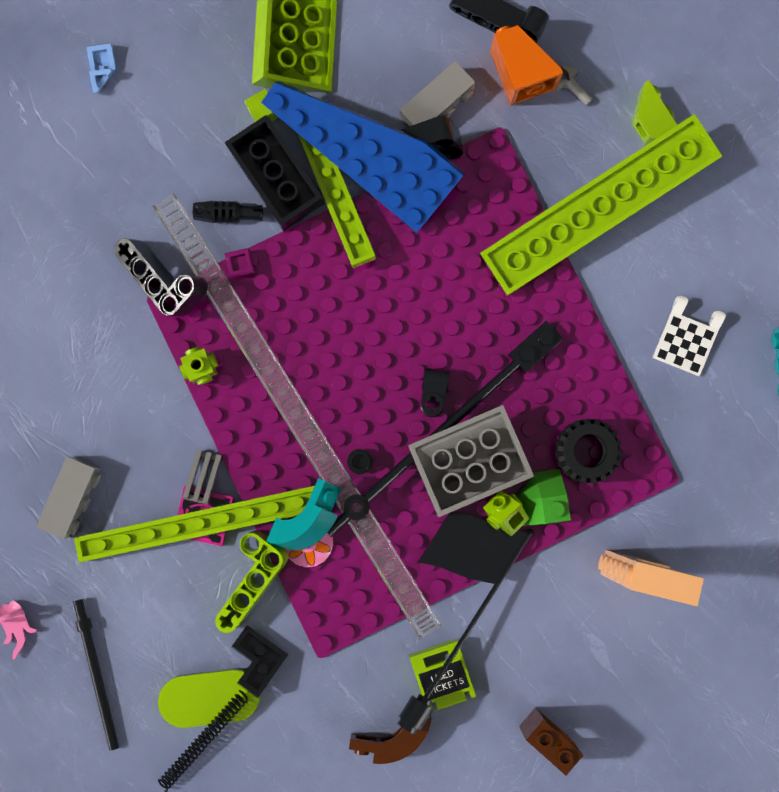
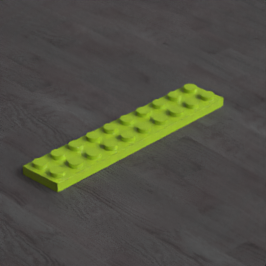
M693 114L488 247L480 255L508 296L717 161L722 155L697 116Z

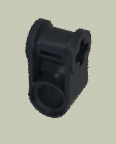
M425 367L421 410L427 417H437L443 411L450 375L448 370ZM431 399L436 400V404L440 405V407H435L434 411H429V406L425 405L430 403Z

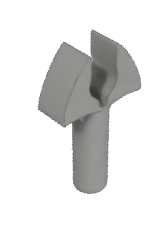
M561 65L560 67L563 73L567 75V79H560L556 90L560 92L562 88H568L585 105H589L593 98L575 81V76L579 70L568 65Z

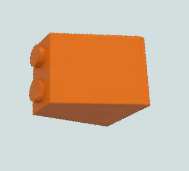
M518 25L514 27L504 26L494 34L490 53L510 106L557 89L563 75L561 67Z

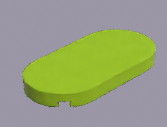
M226 669L185 674L172 678L163 686L159 693L158 708L166 722L175 727L188 728L212 724L211 720H215L214 717L218 716V712H221V709H225L228 701L232 702L231 698H235V694H239L246 701L239 690L246 694L248 703H245V706L241 707L238 714L231 718V722L244 720L256 710L260 696L257 699L237 684L244 674V670Z

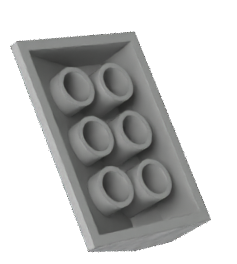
M504 405L408 445L438 517L534 477Z

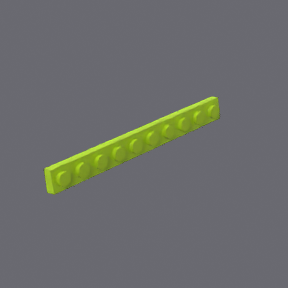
M315 486L75 537L78 561L80 563L275 521L276 518L284 519L298 516L306 507Z

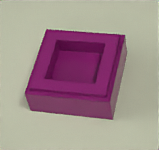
M249 248L224 253L231 279L255 274Z

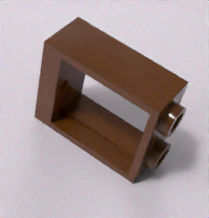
M536 707L519 726L525 740L565 776L583 757L575 742Z

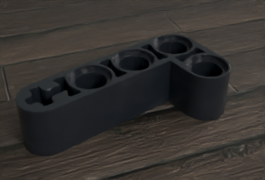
M451 0L449 8L456 14L494 33L504 26L514 27L518 25L536 44L549 19V15L541 8L530 6L527 12L503 0Z
M447 116L434 117L401 129L405 134L426 140L448 160L457 159L464 153L459 128Z
M122 238L117 241L114 249L116 257L164 315L186 316L206 295L208 285L203 277L180 275L175 280L146 243L141 240Z

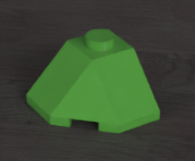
M560 469L534 472V477L529 478L526 485L516 496L522 502V507L529 517L523 526L570 521L568 497Z

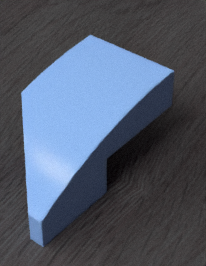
M111 43L86 47L91 69L89 74L93 93H99L117 69L113 44Z

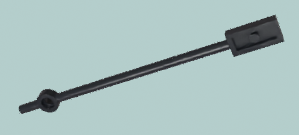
M546 320L508 354L513 360L429 436L457 425L519 368L526 373L561 342L563 338ZM411 452L363 495L354 494L346 499L344 512L336 518L333 526L327 532L330 537L351 519L361 520L367 516L370 509L369 503L415 462ZM359 502L362 509L360 512L352 510L353 503Z

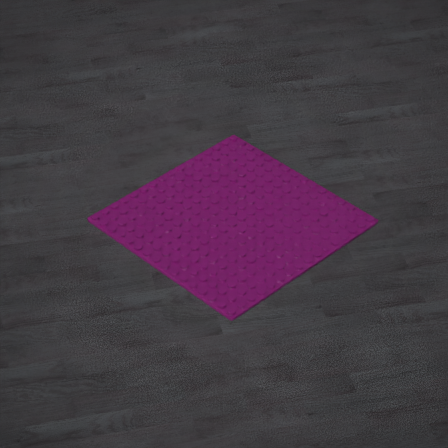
M501 127L463 144V155L457 159L450 160L465 175L417 233L369 192L366 191L351 198L376 256V259L352 268L329 210H326L250 247L255 274L231 279L226 259L194 274L193 276H200L206 280L208 289L206 295L186 316L164 315L149 297L147 298V303L178 368L180 365H183L180 358L186 356L185 352L192 348L200 347V350L204 348L209 353L213 352L218 362V367L215 368L218 374L212 377V381L203 385L194 384L189 379H186L185 382L220 455H222V460L242 501L315 486L319 478L341 488L331 511L338 515V518L344 512V503L349 496L354 494L363 495L410 453L408 445L428 437L513 360L508 354L546 320L563 340L526 373L519 368L459 422L462 423L504 405L532 472L560 469L567 492L571 520L522 526L519 531L526 532V529H532L535 535L529 538L514 563L677 484L679 481L678 475L569 258L567 257L507 296L480 255L482 251L545 211L505 130ZM200 361L193 363L195 370L201 367ZM425 367L450 371L443 411L434 418L427 417L421 410ZM431 399L430 403L425 404L429 406V411H434L435 407H440L434 399ZM582 419L601 420L602 423L609 424L610 429L617 432L618 435L616 437L618 440H621L622 445L619 446L620 451H623V455L619 457L621 463L619 467L614 469L616 472L612 476L609 475L606 477V480L598 481L597 483H580L571 480L570 477L562 473V469L556 464L558 461L554 457V452L556 451V446L554 445L555 441L559 438V433L568 424ZM592 436L579 438L574 446L576 460L583 466L595 465L601 456L599 442ZM356 449L366 450L372 456V467L365 474H355L348 467V456ZM415 462L369 503V513L365 518L361 520L351 519L333 535L331 554L323 563L314 567H303L296 565L288 558L287 563L278 574L318 658H324L478 582L438 566L417 563L448 514L441 517L437 516ZM529 479L502 491L509 496L511 494L517 496ZM497 493L452 512L469 514L487 521L489 516L483 507ZM359 502L352 504L354 512L361 511L362 506ZM294 517L284 518L281 520H290ZM275 521L254 526L256 530H260L269 536ZM270 552L269 558L271 562L278 565L279 556L274 552Z

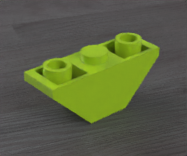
M650 80L646 81L639 91L632 125L646 145L677 125L672 109L669 106H665L661 99L660 90L657 86L652 85Z

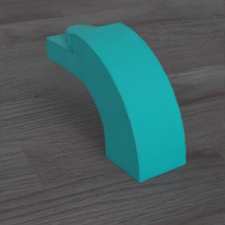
M318 478L303 511L290 520L276 518L266 542L292 551L302 550L317 543L331 529L338 516L331 511L341 488Z

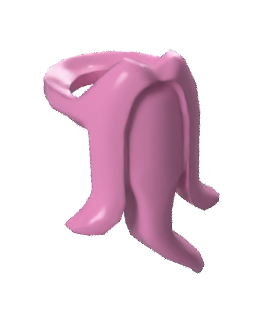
M12 600L9 604H3L0 607V623L7 635L3 644L11 642L13 634L17 640L12 657L15 660L26 640L24 629L29 633H34L38 629L30 627L22 607Z

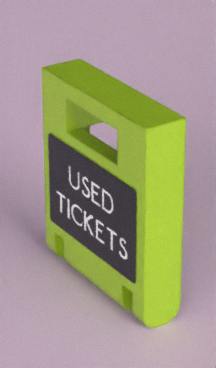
M457 638L409 654L423 696L446 662L444 660L426 666L424 658L444 651H448L450 655L458 643ZM459 649L429 697L432 703H436L438 710L467 701L464 693L469 691L472 699L476 698L461 649Z

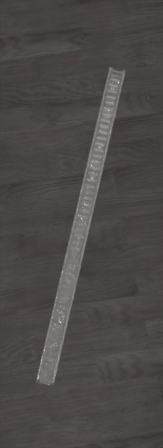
M174 193L153 205L154 210L195 276L203 277L208 285L206 294L319 477L341 488L335 503L343 513L346 499L354 494L361 495L360 491L178 197ZM359 502L352 504L354 512L361 511L362 506ZM369 509V513L365 518L361 520L351 519L348 524L419 639L441 627V622L371 509Z

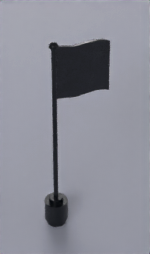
M450 512L417 562L418 564L438 566L467 579L491 583L494 586L425 695L423 696L420 693L417 697L412 695L400 713V720L397 724L406 731L415 735L418 730H422L434 709L430 707L432 701L429 700L430 695L529 538L535 535L532 529H526V532L518 530L513 536H510L501 528L496 530L485 520L469 514Z

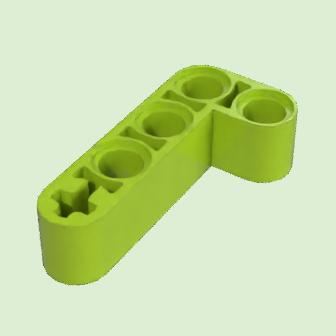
M260 530L251 531L240 540L241 551L252 559L255 564L215 618L216 627L223 633H230L243 623L287 563L288 555L285 549L266 542L268 535ZM250 537H255L259 541L258 549L250 546ZM270 552H274L279 556L278 565L271 563L269 559ZM255 573H260L263 575V585H260L255 581ZM241 593L249 597L248 605L240 601ZM234 610L237 611L231 619L232 623H228V615L234 612Z

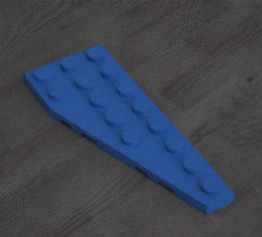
M275 82L261 102L416 233L465 175L462 170L426 140L418 137L415 138L405 134L404 131L380 124L379 121L344 107L340 108L330 104L329 101L308 95L306 92L282 82Z

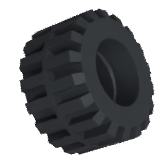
M582 419L568 424L559 433L558 440L555 441L556 451L554 452V457L558 461L556 464L562 469V473L570 477L571 480L580 483L604 481L607 479L606 477L612 476L616 472L614 469L619 467L621 463L619 461V457L623 455V451H620L619 446L622 445L621 440L617 439V432L611 430L610 425L602 423L601 420ZM583 436H592L600 444L601 456L599 461L593 466H583L575 458L574 446L577 440Z

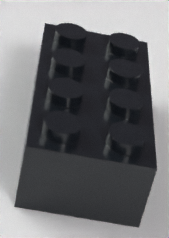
M267 115L224 142L228 151L283 231L324 205L322 195Z

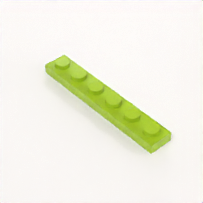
M298 134L352 268L375 260L376 256L339 167Z

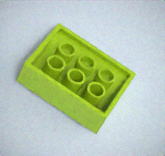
M257 0L252 85L271 89L274 83L279 81L305 92L331 93L337 0Z

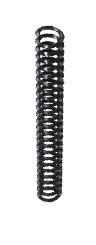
M239 690L246 701L239 694H235V698H231L232 702L228 701L225 709H221V712H218V716L214 717L215 720H211L212 724H208V727L204 728L205 731H201L202 735H198V739L195 738V742H191L188 750H184L185 753H181L178 761H174L175 765L171 764V768H168L165 776L162 775L161 779H158L159 785L166 789L164 792H168L171 785L178 781L181 774H184L185 770L191 766V763H194L195 759L201 755V752L208 747V744H211V741L218 736V733H221V729H224L228 722H231V718L238 714L241 707L248 703V698L243 691Z

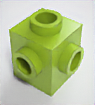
M195 347L185 352L186 356L180 358L183 365H180L179 368L185 380L189 379L194 384L203 385L213 380V376L218 374L215 368L218 367L213 352L209 353L204 348L200 350V347ZM200 361L201 367L195 370L193 363Z
M502 490L483 507L489 516L487 518L488 523L496 530L501 528L510 536H513L529 519L522 507V502L515 495L511 494L509 496Z

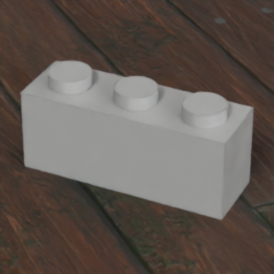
M454 61L399 110V117L408 127L438 116L450 117L456 110L455 106L461 101L466 103L474 95L475 81Z
M67 456L36 528L62 539L71 538L72 535L75 536L81 524L78 521L82 512L87 510L91 498H88L92 488L95 489L101 479V475H99L101 468L78 458Z

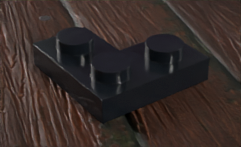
M247 625L231 648L252 662L237 684L258 699L288 654Z

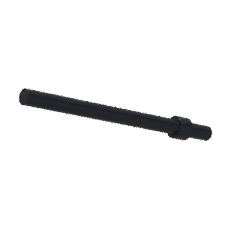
M83 599L73 601L77 617L75 624L77 632L81 634L109 751L118 749L119 744L90 630L93 628L91 619L87 618Z

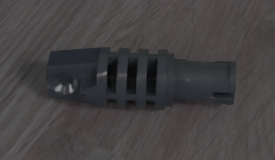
M238 201L193 203L192 214L194 220L209 223L237 224L240 223V220L262 221L263 205H240Z

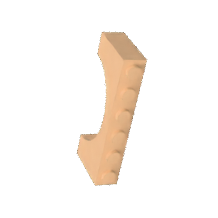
M609 550L605 551V555L602 554L600 556L598 569L601 570L600 574L630 590L698 606L704 581L702 577L672 570L670 566Z

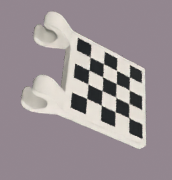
M677 296L652 358L700 377L726 314L721 311H714L709 326L682 316L688 303V298Z

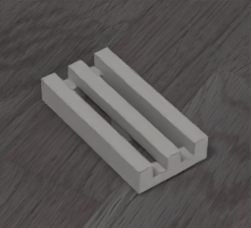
M197 449L183 499L206 505L209 504L222 455H213L210 452L205 453ZM201 458H203L204 463L193 496L190 494L194 485V481L197 475ZM211 460L214 461L204 498H202L200 493Z

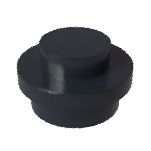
M363 449L352 451L347 459L349 469L355 474L367 473L373 463L370 453Z

